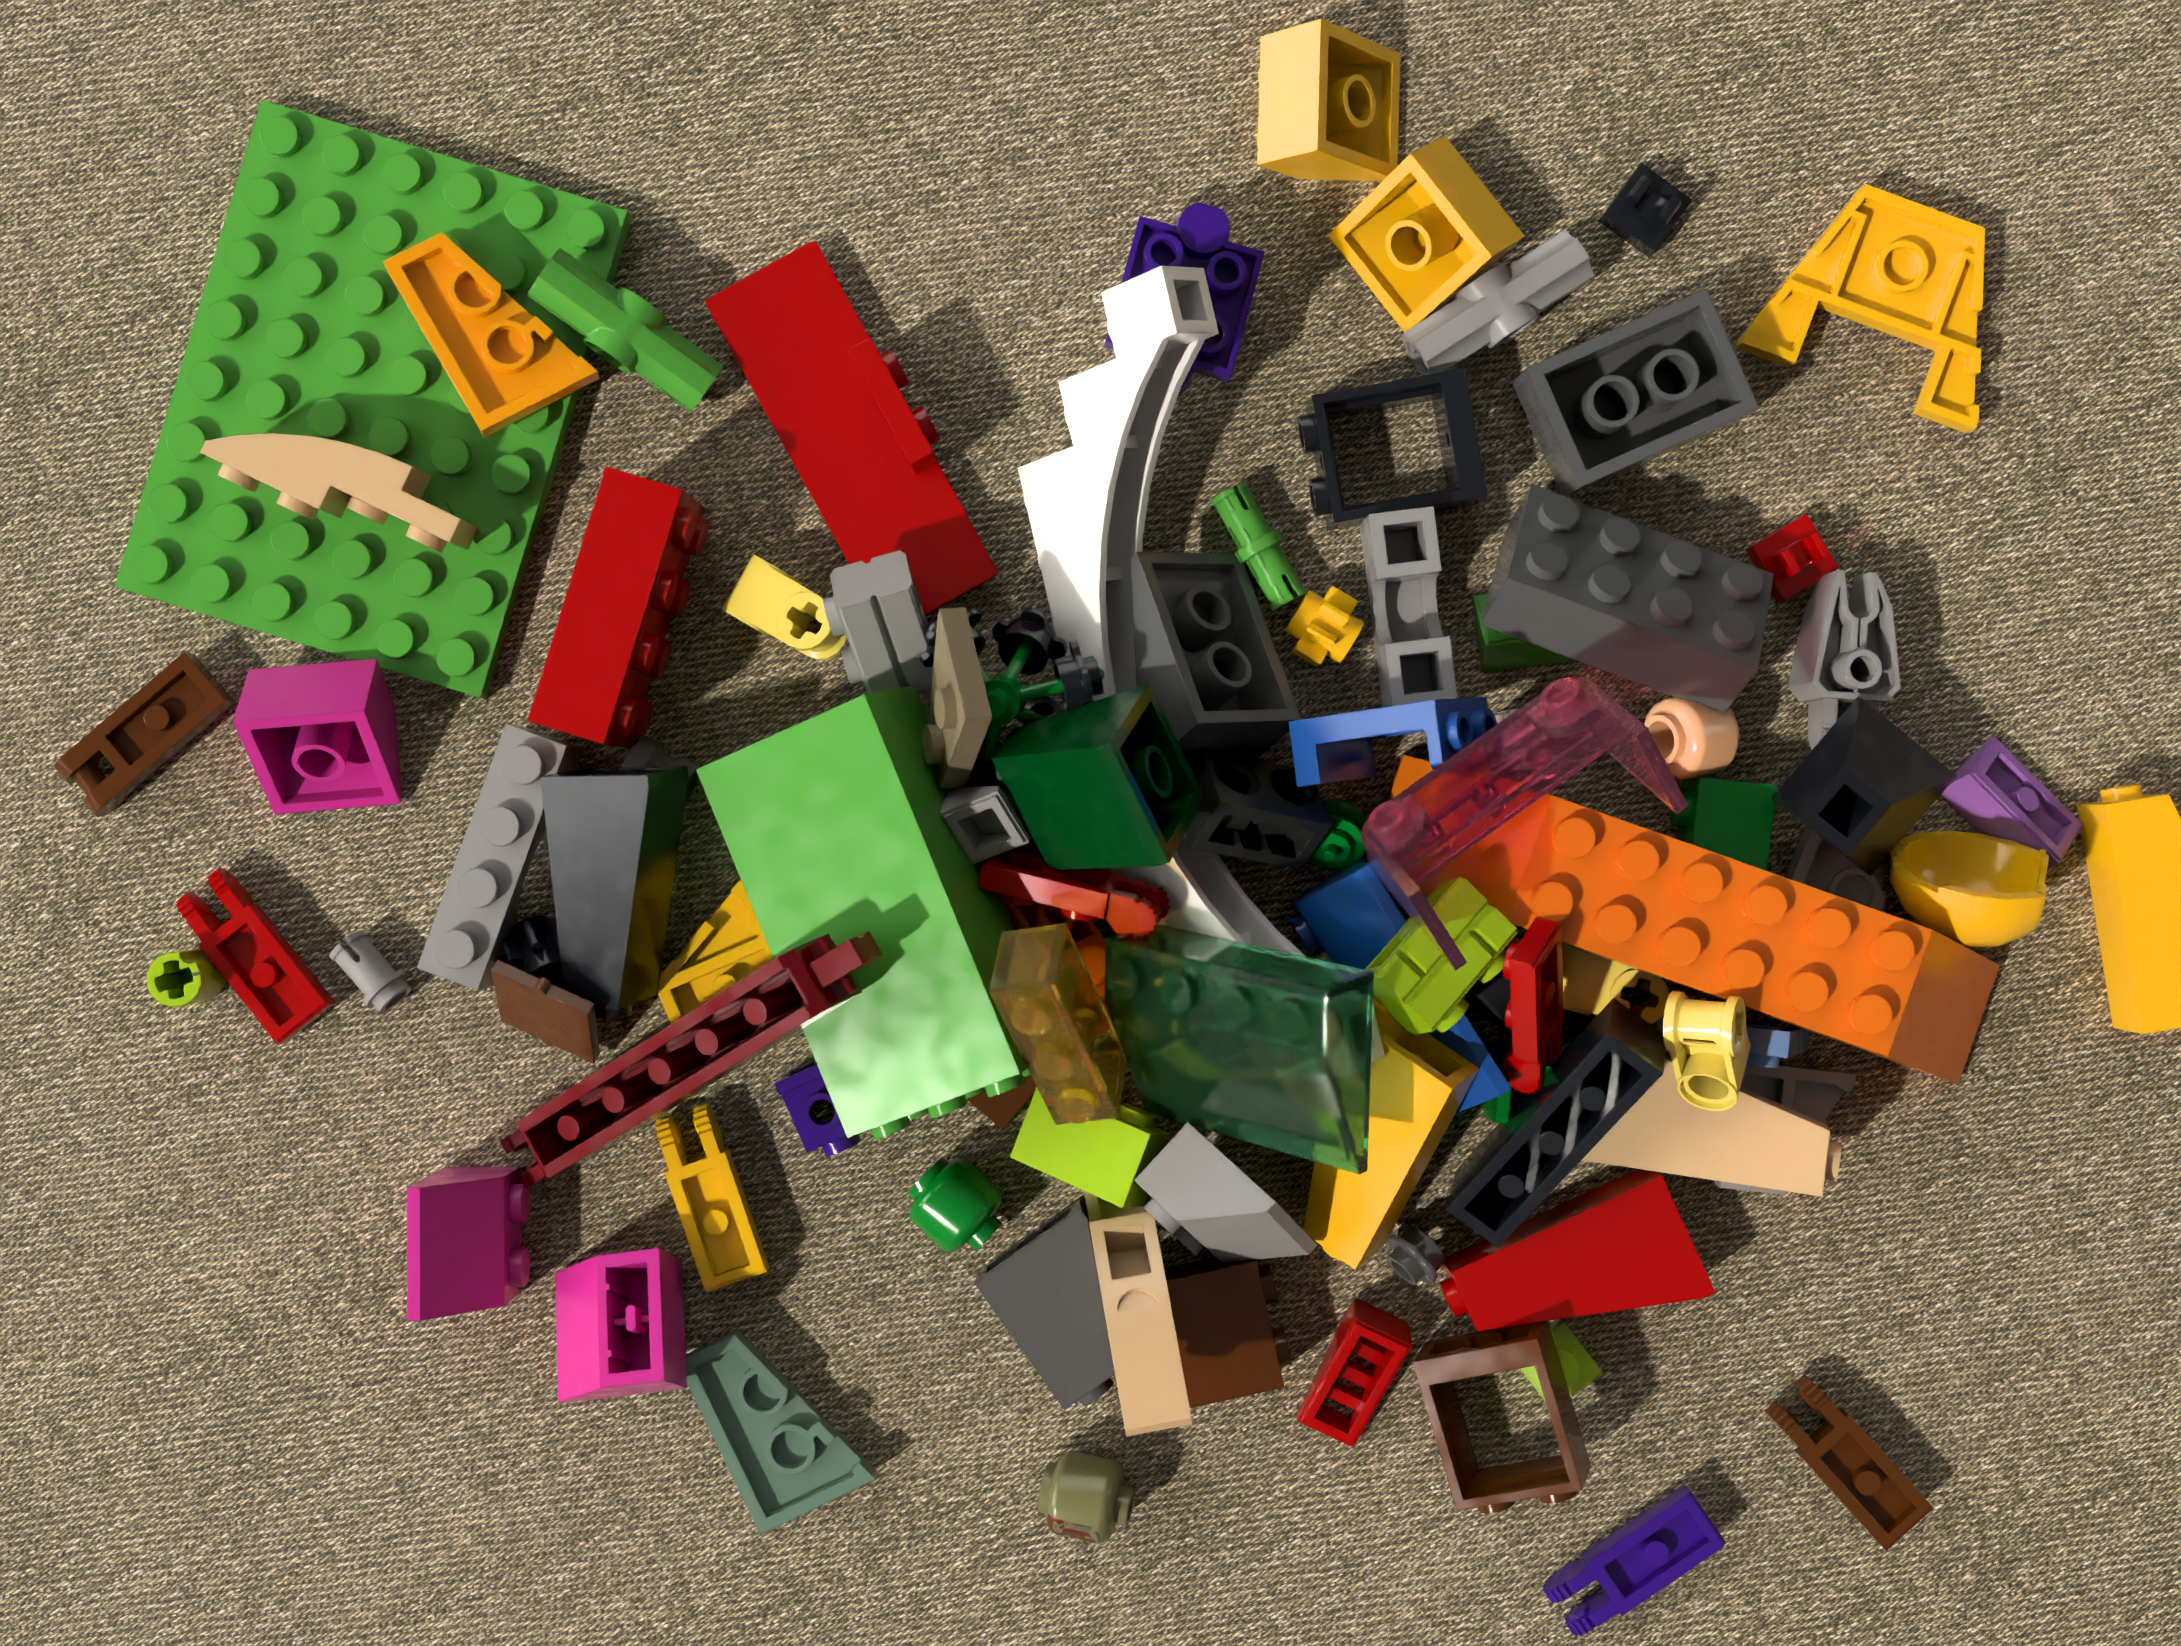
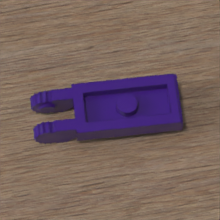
M1684 1484L1581 1554L1583 1559L1569 1562L1560 1568L1558 1572H1554L1544 1582L1545 1584L1542 1586L1544 1589L1542 1590L1550 1601L1559 1603L1562 1600L1565 1601V1599L1579 1592L1595 1580H1598L1605 1592L1590 1595L1566 1614L1565 1623L1572 1634L1581 1636L1584 1633L1587 1634L1596 1626H1600L1617 1613L1623 1616L1719 1551L1726 1542L1691 1490Z

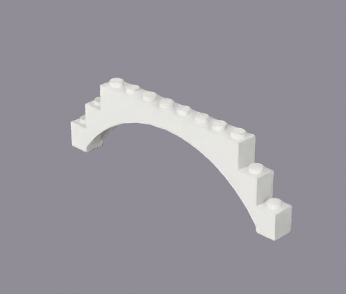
M1159 266L1101 292L1107 316V330L1113 342L1116 358L1058 382L1064 405L1065 420L1069 427L1073 447L1018 467L1024 502L1029 515L1038 554V563L1044 580L1056 636L1063 638L1067 643L1068 650L1065 656L1071 655L1069 641L1076 640L1082 658L1094 656L1098 667L1105 674L1102 680L1104 693L1093 696V702L1136 688L1131 558L1136 552H1142L1150 485L1163 434L1181 386L1205 339L1219 334L1204 268ZM1184 835L1170 863L1159 866L1109 868L1111 872L1148 882L1150 886L1156 884V887H1162V890L1165 893L1167 892V898L1170 899L1169 906L1171 907L1167 911L1168 914L1157 924L1158 927L1150 936L1145 935L1143 938L1141 936L1134 938L1133 934L1124 935L1132 967L1139 968L1191 959L1196 978V989L1201 1000L1206 1023L1267 1015L1272 1033V1047L1277 1055L1282 1080L1348 1073L1385 1057L1370 991L1353 992L1316 966L1277 931L1243 892L1217 853L1190 848L1186 835Z

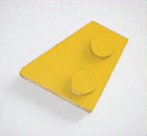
M742 881L736 883L731 889V894L711 918L701 925L691 937L685 949L676 959L671 961L660 975L658 996L671 1024L773 960Z

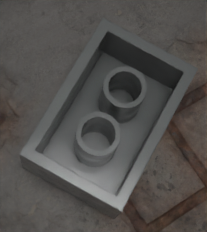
M1707 288L1529 366L1512 382L1561 495L1566 497L1736 423L1759 409Z

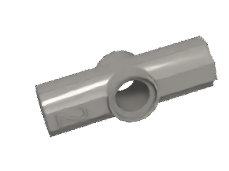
M1564 230L1558 235L1549 238L1536 249L1530 250L1525 256L1508 267L1505 263H1502L1492 268L1459 291L1456 295V300L1403 333L1401 339L1409 359L1419 373L1429 375L1451 371L1487 346L1490 350L1496 348L1539 318L1538 313L1589 282L1595 276L1590 265V257L1580 241L1572 237L1567 230Z

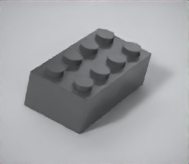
M1531 484L1504 533L1480 625L1676 698L1701 703L1725 714L1758 671L1774 574Z

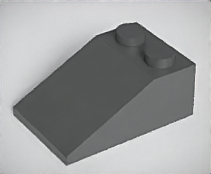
M1136 552L1131 558L1136 687L1150 684L1186 760H1193L1201 747L1244 757H1260L1290 730L1289 721L1302 719L1244 563L1240 564L1235 555L1231 553Z

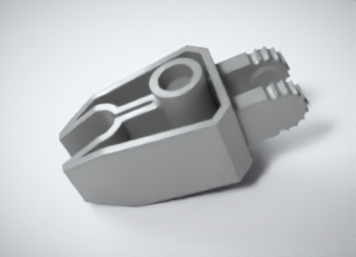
M1836 570L1823 574L1804 609L1788 688L1798 701L1809 702L1807 740L1811 750L1836 723L1838 704H1847L1848 708L1857 697H1860L1877 710V703L1888 701L1901 689L1893 607L1884 585L1876 572H1868L1854 577L1849 605L1845 570Z

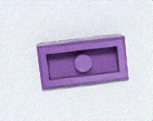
M1995 736L1988 739L1954 773L1957 775L1956 778L1941 794L1978 833L2016 841L2036 850L2045 849L2046 854L2049 856L2048 869L2060 864L2083 826Z

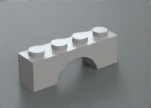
M505 724L417 969L475 990L494 986L491 969L498 958L506 953L501 941L502 938L508 937L510 930L518 923V906L523 883L533 855L546 830L540 777L577 769L584 748L524 726Z

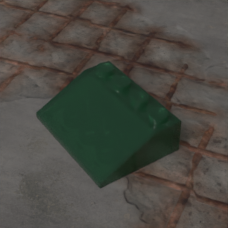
M1157 924L1158 927L1150 936L1145 935L1143 938L1141 936L1134 938L1133 934L1128 936L1119 934L1105 939V1005L1145 1111L1186 1124L1188 1122L1190 1125L1359 1175L1367 1171L1373 971Z

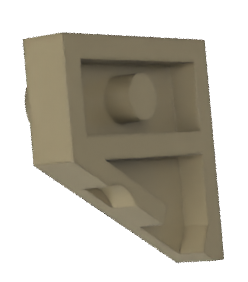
M966 607L939 609L929 720L922 730V750L925 762L927 764H935L940 789L965 787L992 719Z

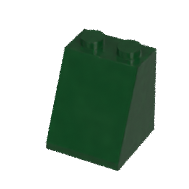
M1149 683L1013 728L991 758L995 765V773L1000 786L1006 793L1011 795L1024 820V827L1030 835V843L1040 850L1050 870L1145 867L1170 863L1205 798Z

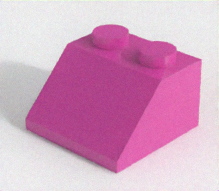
M377 659L249 669L233 723L274 814L401 804L403 794L395 705Z
M444 1167L407 1187V1321H422L502 1307L521 1293V1287L527 1285L530 1275V1254L528 1248H521V1223H525L529 1216L530 1192L529 1188L526 1189V1184H521L519 1177L521 1175V1167Z

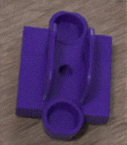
M1199 202L1188 206L1178 216L1174 225L1139 216L1121 282H1126L1159 266L1204 268L1219 334L1205 339L1181 386L1178 396L1187 390L1194 373L1226 382L1230 380L1265 253L1264 251L1229 242L1230 223L1227 215L1220 208ZM1107 333L1104 347L1114 349L1113 342L1109 333Z

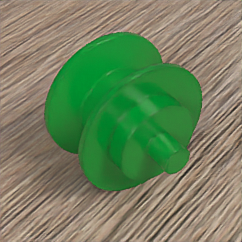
M1342 799L1323 800L1332 826L1309 859L1329 869L1350 867L1359 861L1363 855L1365 840L1369 831L1367 817L1358 806Z

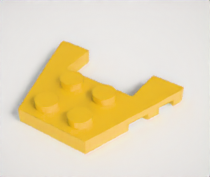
M1864 184L1854 193L1738 338L1735 348L1788 368L1797 361L1815 309L1825 310L1933 350L1935 354L1913 414L1963 433L1975 430L1979 422L1980 405H1975L1976 375L1981 373V349L1977 348L1978 312L1983 310L1985 228Z

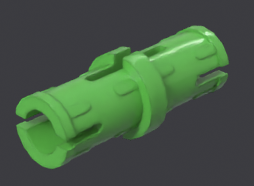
M1243 481L1237 484L1235 489L1233 487L1227 489L1210 502L1213 507H1216L1239 549L1234 553L1240 564L1246 563L1270 605L1271 612L1282 608L1283 605L1286 606L1305 595L1308 591L1303 587L1280 545L1284 541L1279 529L1272 531L1249 489V484L1247 481Z

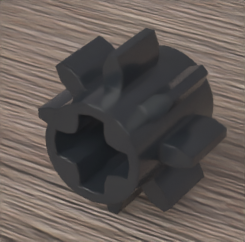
M533 916L518 922L510 930L508 937L502 938L501 941L506 953L500 956L498 960L537 978H546L553 985L563 989L556 917L551 920L545 916Z

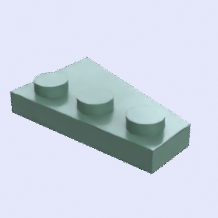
M739 1329L686 1354L687 1385L760 1535L876 1479L878 1471Z

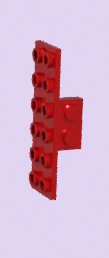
M811 241L706 300L707 308L849 564L863 561L865 564L870 563L873 557L898 550L906 553L926 615L997 576V568L930 446L941 440L923 406L912 411L910 410L899 390L910 383L892 349L882 354L878 352L816 242Z

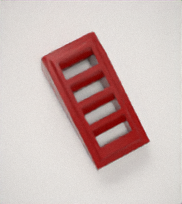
M1354 1298L1342 1318L1299 1408L1297 1421L1354 1448L1412 1347L1408 1323L1360 1299ZM1353 1353L1375 1363L1373 1370L1348 1359L1349 1355ZM1340 1376L1364 1387L1362 1393L1335 1382L1336 1378ZM1328 1397L1353 1409L1351 1416L1348 1417L1323 1405L1324 1399Z

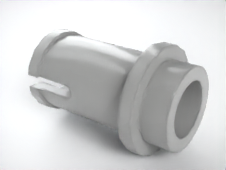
M363 930L356 931L344 939L359 955L360 961L348 948L344 949L341 944L336 945L331 951L330 959L341 967L365 995L362 1001L367 1008L375 1006L380 1013H384L400 1003L411 991V987L406 983L408 974L405 970L399 969L396 971L369 941Z

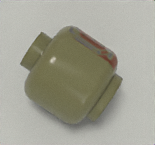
M1068 1451L1061 1456L1058 1463L1048 1462L1040 1486L1037 1510L1038 1513L1046 1515L1047 1524L1051 1532L1061 1536L1102 1544L1112 1536L1116 1524L1128 1526L1134 1505L1135 1488L1125 1485V1473L1119 1461L1079 1451Z

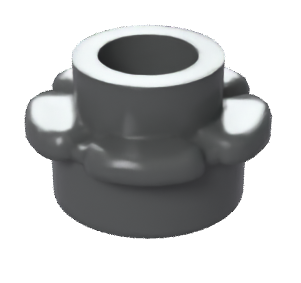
M1411 1225L1407 1226L1398 1237L1393 1234L1388 1237V1246L1393 1251L1387 1257V1261L1401 1278L1412 1285H1415L1419 1280L1428 1284L1436 1281V1272L1446 1262V1258L1430 1237Z

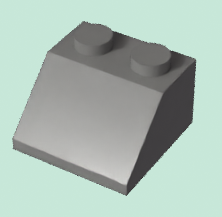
M1188 1122L1134 1180L1152 1197L1144 1206V1209L1195 1256L1205 1246L1222 1263L1309 1255L1317 1246L1275 1200Z

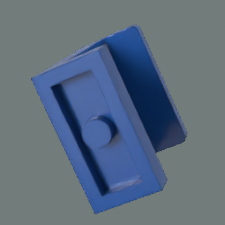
M1487 697L1436 699L1289 721L1297 787L1376 777L1372 739L1425 732L1432 769L1493 762V748L1496 747L1498 742V725L1494 713L1488 709Z

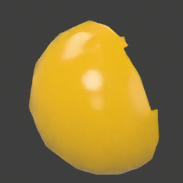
M1948 830L1918 832L1906 836L1889 854L1890 882L1904 912L1917 924L1933 929L1965 947H1998L2031 934L2040 924L2047 891L2045 879L2049 856L2046 854L2045 849L2036 850L2016 841L1981 833Z

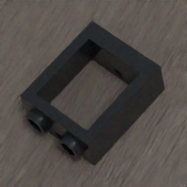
M1465 368L1312 395L1305 407L1306 415L1298 416V431L1302 451L1304 454L1314 453L1318 476L1317 478L1309 479V493L1315 517L1325 516L1327 531L1359 526L1369 514L1434 506V512L1477 505L1487 496ZM1432 401L1448 489L1344 507L1329 419Z

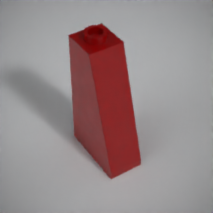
M1642 1169L1634 1170L1523 1221L1499 1248L1484 1239L1445 1257L1446 1262L1443 1264L1448 1278L1439 1282L1441 1291L1454 1317L1457 1318L1465 1314L1477 1331L1702 1299L1716 1293L1663 1176L1655 1171Z

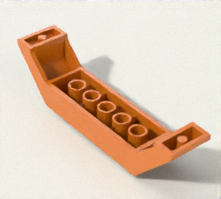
M1408 755L1401 756L1364 863L1371 865L1380 881L1426 897L1441 882L1457 877L1467 879L1488 900L1490 906L1496 907L1517 928L1527 931L1536 917L1558 922L1562 926V943L1724 1001H1727L1730 996L1741 997L1745 1002V1008L1849 1044L1900 1065L1958 1084L2000 967L1999 964L1933 929L1547 793L1451 767L1432 769L1430 761Z

